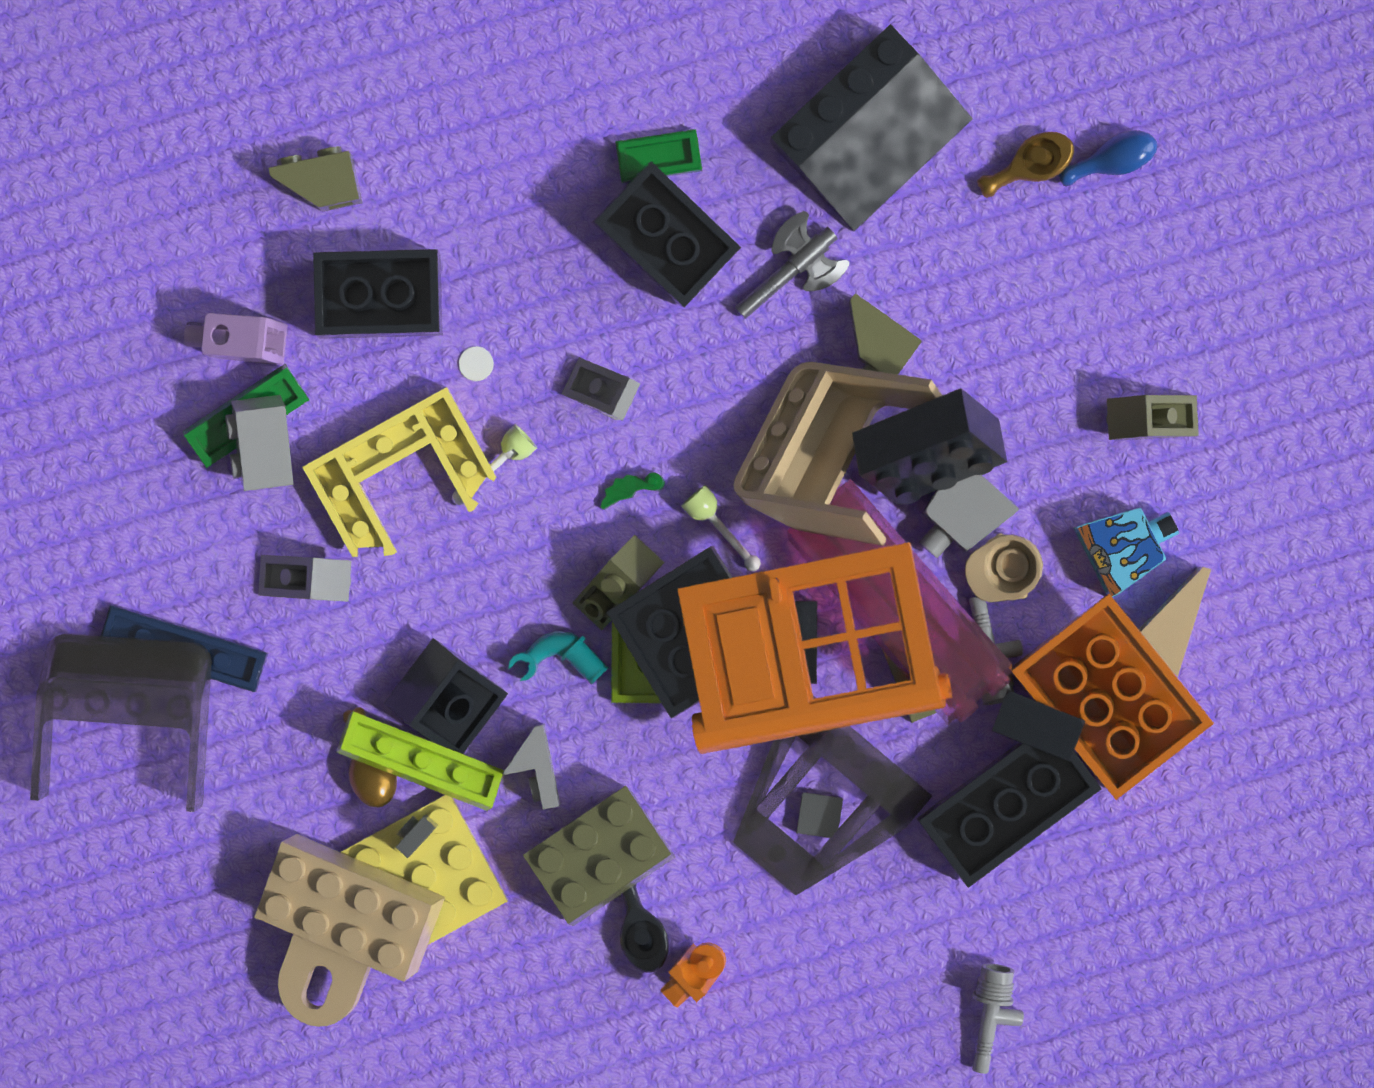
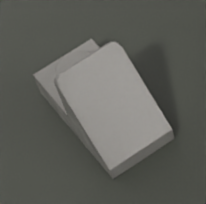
M579 357L563 389L562 395L615 420L623 421L640 383Z
M545 724L534 727L502 775L535 769L536 777L529 778L532 798L534 802L541 801L543 809L560 806V800Z

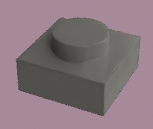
M427 814L420 821L412 816L397 833L402 840L396 848L409 858L437 828L438 824Z

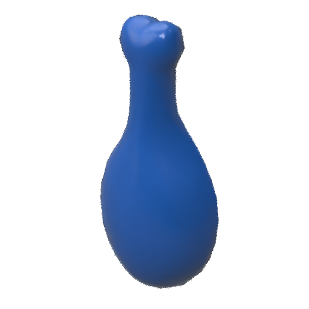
M1140 130L1119 133L1108 139L1090 157L1076 164L1068 165L1058 176L1063 186H1070L1078 179L1094 173L1123 175L1133 172L1153 158L1157 152V141L1150 133Z

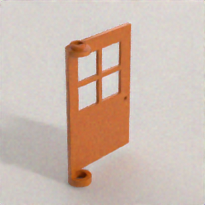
M911 542L678 588L701 712L693 713L692 715L693 736L700 754L945 708L946 699L952 698L948 674H940L939 668L935 667ZM890 572L900 622L855 630L846 581ZM837 583L846 632L802 641L793 591ZM901 630L911 680L867 688L857 639ZM848 641L858 690L814 699L804 649Z

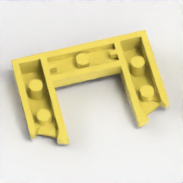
M447 387L302 467L352 557H358V548L383 547L384 556L397 553L360 482L430 443L468 512L473 511L479 504L472 497L485 478L488 477L493 482L496 479L493 469Z

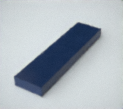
M112 605L109 607L98 645L252 692H257L268 656L267 652Z

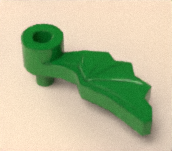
M649 473L645 480L632 475H626L623 479L616 478L613 485L605 489L606 497L601 502V508L605 510L619 501L633 498L635 493L640 490L660 491L665 485V480L658 473Z

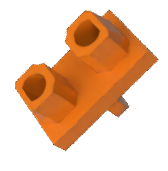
M710 942L701 943L698 946L694 943L691 944L669 970L670 980L663 985L660 991L676 1008L690 996L697 1003L706 995L726 966L724 951L718 945Z

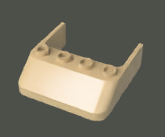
M817 362L802 363L789 373L735 477L734 491L744 504L795 530L883 546L886 538L866 511L829 505L855 455L852 433L869 426L875 413L884 406L911 409L940 397L942 394L931 379Z

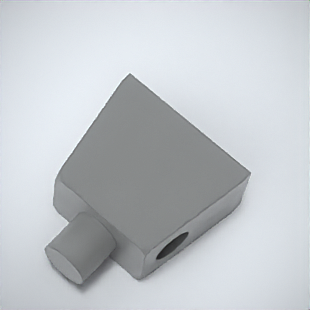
M982 475L971 476L957 482L952 488L936 490L922 513L934 526L919 543L935 558H938L952 542L963 551H968L1014 515L1019 508Z

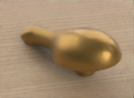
M1043 132L1031 136L1020 145L1008 167L994 175H983L977 180L981 193L984 197L989 198L994 196L999 188L1014 181L1041 182L1056 177L1070 164L1074 155L1073 143L1066 135L1058 132Z
M357 707L353 710L345 711L343 713L345 724L349 714L353 711L366 716L364 709ZM351 759L349 781L356 796L370 807L378 808L387 805L395 794L397 776Z

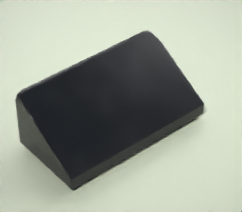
M1007 690L992 731L1070 762L1085 721Z

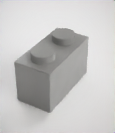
M281 395L231 401L233 414L225 415L228 439H236L237 454H230L233 479L240 478L244 491L294 485L286 410Z

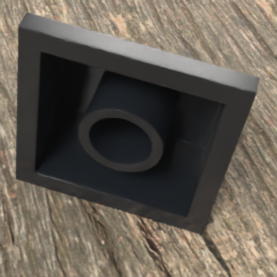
M433 638L383 704L406 724L434 743L463 754L509 693L455 652Z

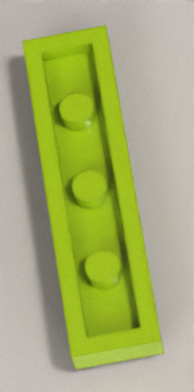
M354 711L348 716L336 753L486 811L493 807L504 772L500 768Z

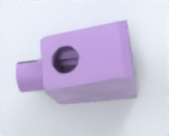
M206 313L204 323L187 322L184 331V342L186 346L202 347L203 355L217 359L283 365L288 325L267 317Z

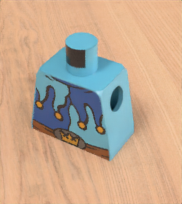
M1141 508L1073 528L1105 594L1110 593L1112 597L1120 594L1164 562L1166 557L1160 543L1179 534L1177 525L1169 512L1148 522Z

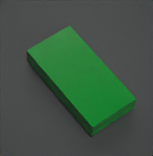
M696 129L615 141L622 183L630 182L651 161L666 176L702 171Z

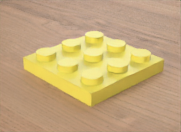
M447 795L438 798L341 851L343 854L445 897L428 945L508 902V898L452 797ZM427 814L438 826L418 849L407 858L396 848L402 840L397 833L412 816L420 821Z

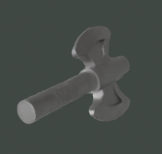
M806 211L797 213L784 222L774 237L771 251L773 254L790 251L792 255L787 258L788 261L735 306L744 319L749 317L798 273L801 274L805 270L807 271V280L803 284L805 291L824 289L842 277L849 266V261L846 259L830 260L824 255L829 250V246L838 239L828 226L819 234L809 238L806 228L809 214Z

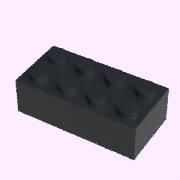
M1019 742L916 819L962 882L969 888L1100 791L1101 787L1075 752H1073L1071 760L1068 762Z

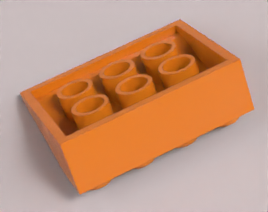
M1110 593L1046 639L1017 662L1012 669L1013 674L1035 701L1085 721L1075 750L1115 800L1119 799L1214 724L1213 720Z

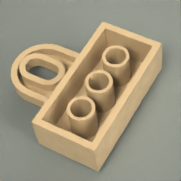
M296 834L282 841L254 918L293 934L278 977L279 995L287 1011L294 1018L307 1025L318 1027L332 1025L346 1017L356 1007L371 968L403 982L412 977L420 968L445 897ZM316 966L326 967L332 975V983L322 1006L312 1004L307 998V988Z

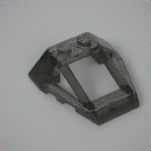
M850 726L798 736L809 747L767 794L795 737L774 740L733 840L736 846L795 895L803 892L905 829L932 797L929 792ZM823 757L865 792L867 797L819 852L813 856L773 823L769 817L817 761ZM880 806L890 813L888 817L841 851Z

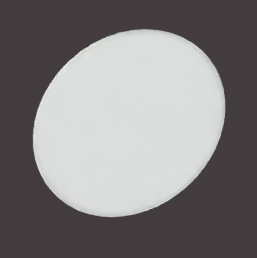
M475 346L466 349L459 359L461 373L472 381L484 380L493 370L494 362L492 355L482 347Z

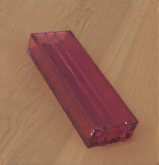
M851 479L836 490L829 505L866 511L886 538L883 546L798 531L793 528L787 530L789 542L807 563L906 543ZM912 550L935 667L939 668L940 674H948L952 689V698L946 699L945 708L935 709V711L947 725L956 718L959 722H963L978 709L979 706L976 702L988 692L991 696L996 695L1011 681L1008 675L1012 672V663ZM890 572L846 581L852 615L864 629L900 622ZM837 583L828 584L827 586L840 600ZM902 631L871 636L908 680H911Z

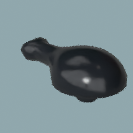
M636 885L622 893L626 915L620 931V944L630 964L642 972L651 973L659 970L667 959L669 948L668 936L662 923L643 907Z

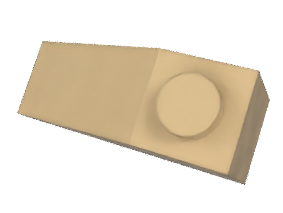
M1198 567L1139 628L1140 632L1177 677L1211 569L1206 567Z

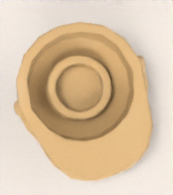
M997 534L985 545L975 550L965 564V577L971 591L980 600L987 602L1025 599L1028 593L1036 587L1043 571L1042 557L1036 545L1027 538L1014 534Z

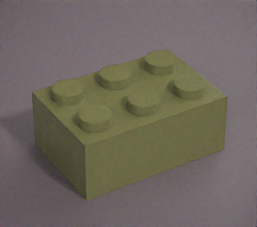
M624 786L523 855L566 922L572 926H575L675 858V855L631 789L627 786Z

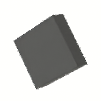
M802 792L796 833L837 839L843 798Z

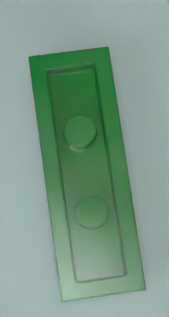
M283 364L182 431L184 437L206 468L236 449V439H228L225 415L233 414L231 401L281 395L286 415L309 401L307 394L286 364Z

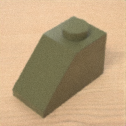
M855 293L849 301L858 360L865 364L862 369L898 375L922 340Z
M1139 395L1108 398L1106 420L1109 440L1199 436L1197 395Z

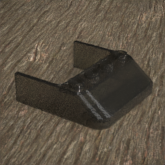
M65 633L54 637L46 648L36 693L30 800L39 801L49 795L53 719L184 729L190 736L186 812H195L203 807L212 664L209 651L200 643L191 641Z

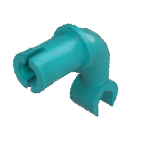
M554 631L542 635L525 652H519L509 661L508 669L512 668L519 660L526 663L529 662V671L520 681L528 680L536 674L540 662L547 657L557 655L561 657L562 661L567 659L592 685L608 667L583 642L586 639L584 636L579 637L571 632Z

